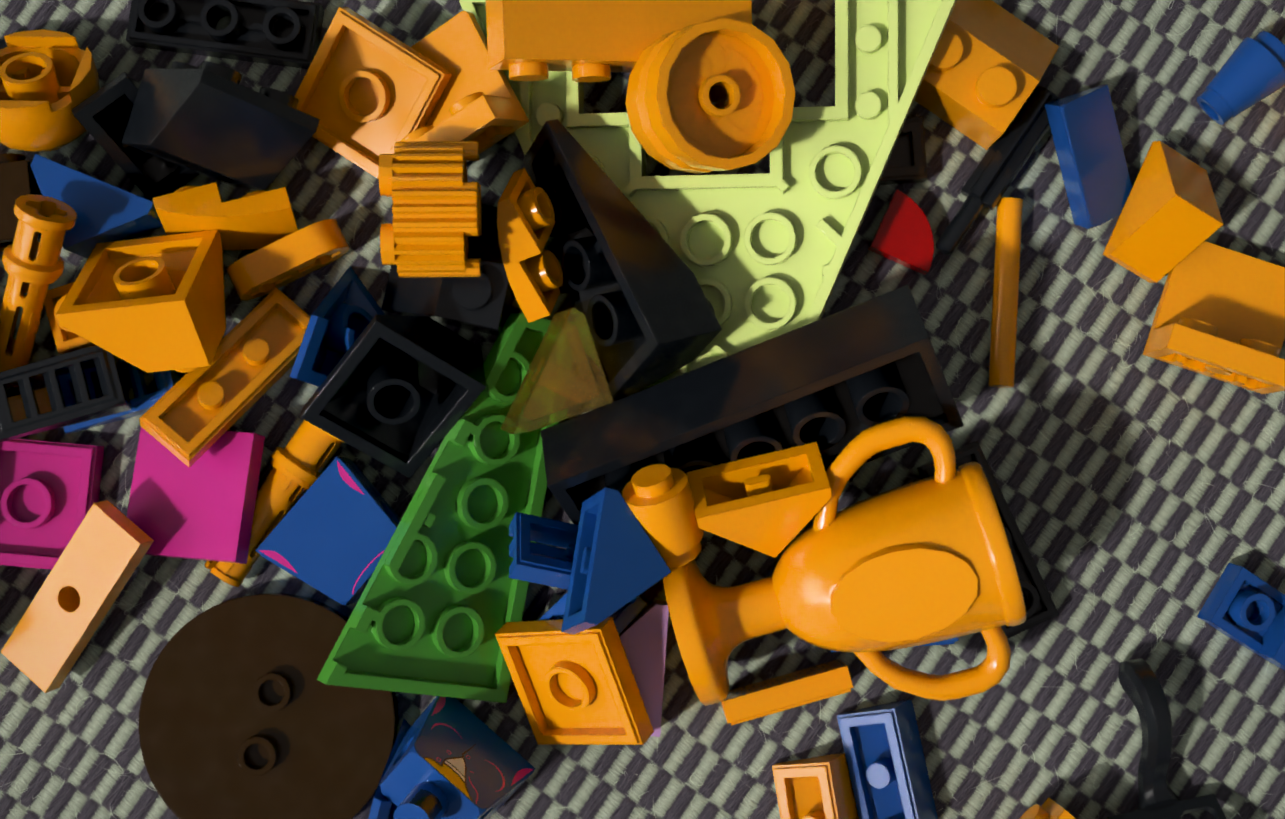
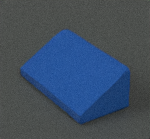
M1104 84L1044 104L1074 224L1090 229L1119 216L1132 189V184L1108 85Z
M912 700L895 701L838 714L837 720L859 819H938Z

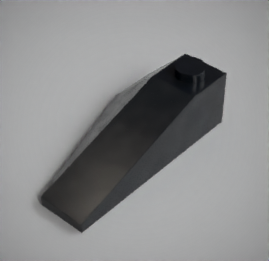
M559 120L546 121L524 156L523 161L535 187L542 188L549 196L553 205L556 223L549 237H556L561 253L563 284L559 287L560 294L572 293L581 326L580 329L571 331L576 352L602 406L632 395L691 363L722 328L715 316L712 304L705 297L694 273Z

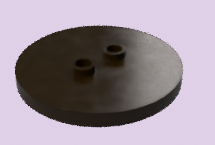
M285 593L254 594L232 599L206 610L185 624L171 638L153 664L143 690L139 710V738L143 760L149 777L160 797L179 819H352L366 805L377 790L397 738L398 708L395 692L325 685L317 680L349 618L328 605L303 596Z

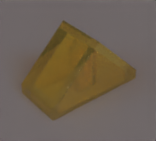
M570 308L554 314L500 429L510 434L527 433L614 402L584 313L575 308Z

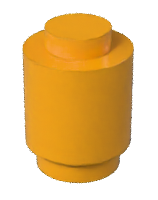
M665 464L649 465L635 472L622 491V497L669 568L681 567L690 563L701 552L702 546L700 541L703 538L704 530L698 528L694 511V497L686 473L677 468H670Z

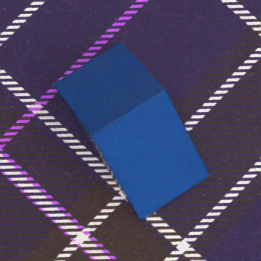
M34 155L30 166L41 194L63 201L77 212L75 226L71 230H67L63 242L65 250L88 258L97 243L130 240L163 227L152 201L40 155Z
M605 487L582 502L561 632L575 635L598 625L671 573L664 559L618 490Z

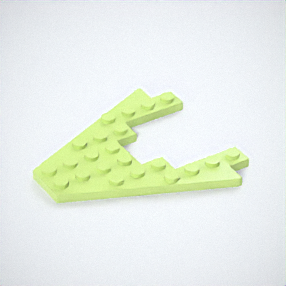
M459 0L463 11L474 14L487 39L486 0ZM835 0V106L793 107L792 121L779 145L770 152V173L646 176V151L631 130L628 113H584V82L573 81L572 71H548L549 78L546 80L513 81L509 79V70H503L529 119L528 123L515 131L524 155H526L545 122L558 119L694 273L705 297L713 306L715 316L722 330L691 363L644 389L821 319L957 0Z

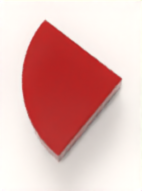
M896 189L868 250L926 275L930 270L934 254V239L930 224L917 203Z

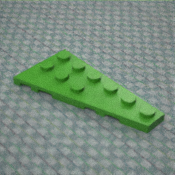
M523 313L509 314L501 333H499L483 363L486 388L444 437L317 678L318 681L325 685L500 703L507 702L511 675L495 633L506 622L522 621L529 585L527 581L509 578V566L513 561V558L509 557V545L513 540V537L509 536V524L516 512L538 517L542 516L547 478L541 430L559 424L574 345L571 331L576 330V326L543 318L528 323Z

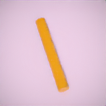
M1004 197L997 203L988 383L990 387H1014L1023 199Z

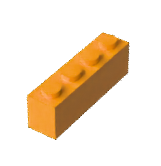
M486 0L488 70H509V79L513 81L546 80L549 78L548 71H572V80L575 82L611 80V72L631 73L641 53L665 34L682 30L697 23L723 17L752 24V0Z

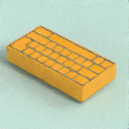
M840 659L729 690L727 698L721 701L727 723H731L732 726L851 692V688L854 687L848 666Z

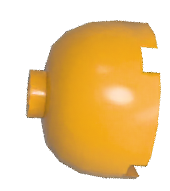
M53 30L20 31L4 36L7 47L0 49V143L10 149L31 152L53 151L69 144L86 132L85 127L76 119L71 110L100 90L98 72L88 47L84 51L79 48L76 37L66 32Z

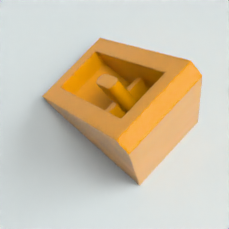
M1162 141L1152 142L1102 255L1149 283H1157L1224 225L1207 170Z
M817 442L687 472L694 497V511L699 529L774 558L784 550L832 498L831 487Z

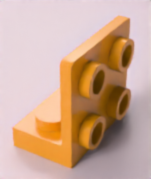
M461 11L411 46L417 52L452 73V76L425 127L411 132L401 141H478L480 154L529 122L504 71L488 70L487 39L473 13Z
M1204 241L1168 273L1142 355L1260 394L1285 391V359L1279 358L1285 339V267Z

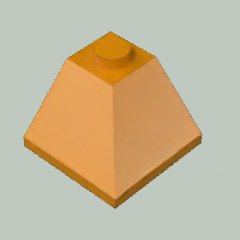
M219 230L97 243L56 313L60 326L146 373L170 370L185 373L210 366L226 330L223 248Z

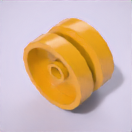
M723 17L697 23L682 30L665 34L641 53L629 75L625 105L631 130L649 156L671 170L698 174L732 170L755 164L779 145L792 121L796 92L790 64L774 39L751 23Z

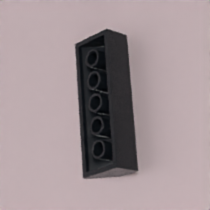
M905 285L541 430L547 486L573 524L579 525L583 501L605 487L618 490L622 495L625 485L631 480L634 473L649 465L665 464L670 468L680 469L687 475L689 471L817 442L825 471H827V468L852 439L863 430L876 424L903 416L926 417L940 424L946 432L962 427L964 424L909 285ZM911 442L908 444H904L901 446L881 451L879 453H876L865 463L886 456L888 454L894 453L901 449L907 448L909 446L915 445L917 443Z

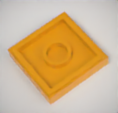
M339 7L294 97L299 100L297 110L320 119L317 130L312 137L379 179V155L393 154L396 141H401L411 132L425 127L452 73L352 9Z
M608 617L598 625L575 635L561 632L563 619L506 622L495 633L538 745H643L654 732L612 617Z

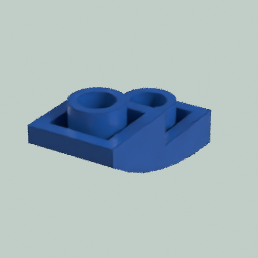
M1228 563L1197 617L1285 671V595L1244 567Z

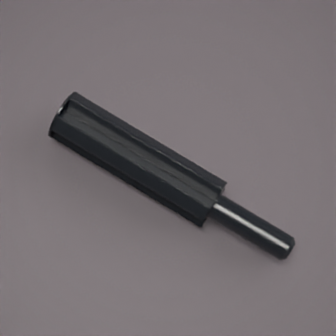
M1037 85L1003 135L992 144L961 190L962 194L967 196V199L936 242V249L944 255L952 254L981 210L987 207L993 211L1050 127L1044 104L1060 99L1052 91Z

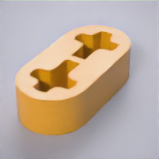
M325 219L297 230L240 258L227 268V272L240 299L246 301L268 294L275 288L279 289L334 262L349 251V246L336 219Z

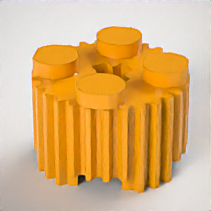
M396 141L393 154L379 155L378 177L380 195L392 197L393 222L381 223L380 227L382 265H397L398 277H481V258L468 257L469 237H480L482 235L481 185H479V182H468L467 161H479L478 141Z

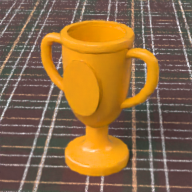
M903 416L876 424L863 430L846 445L826 471L832 498L814 516L813 525L803 531L786 548L772 576L731 587L716 586L703 577L694 559L681 567L669 568L671 573L663 578L666 601L681 657L699 701L705 706L721 702L727 698L729 691L727 667L728 659L733 649L747 640L785 629L817 647L833 651L853 652L870 672L893 689L938 701L956 700L980 694L1000 683L1010 668L1011 649L1008 638L1001 626H1017L1024 623L1027 618L1023 592L1008 538L982 466L978 462H969L956 469V455L950 436L940 424L921 416ZM911 442L924 444L930 450L935 467L934 476L885 491L837 511L838 500L848 480L876 453ZM977 632L982 633L987 645L986 658L976 667L944 675L928 674L905 668L887 658L881 652L939 642Z

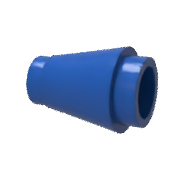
M1261 31L1253 39L1245 37L1207 85L1205 91L1197 97V102L1203 111L1216 123L1223 125L1231 117L1237 116L1284 87L1285 45L1274 35L1266 31Z

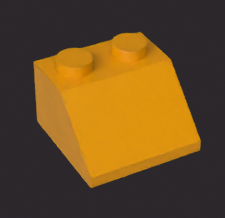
M957 0L914 101L987 150L1003 135L1040 82L1059 46L992 0Z

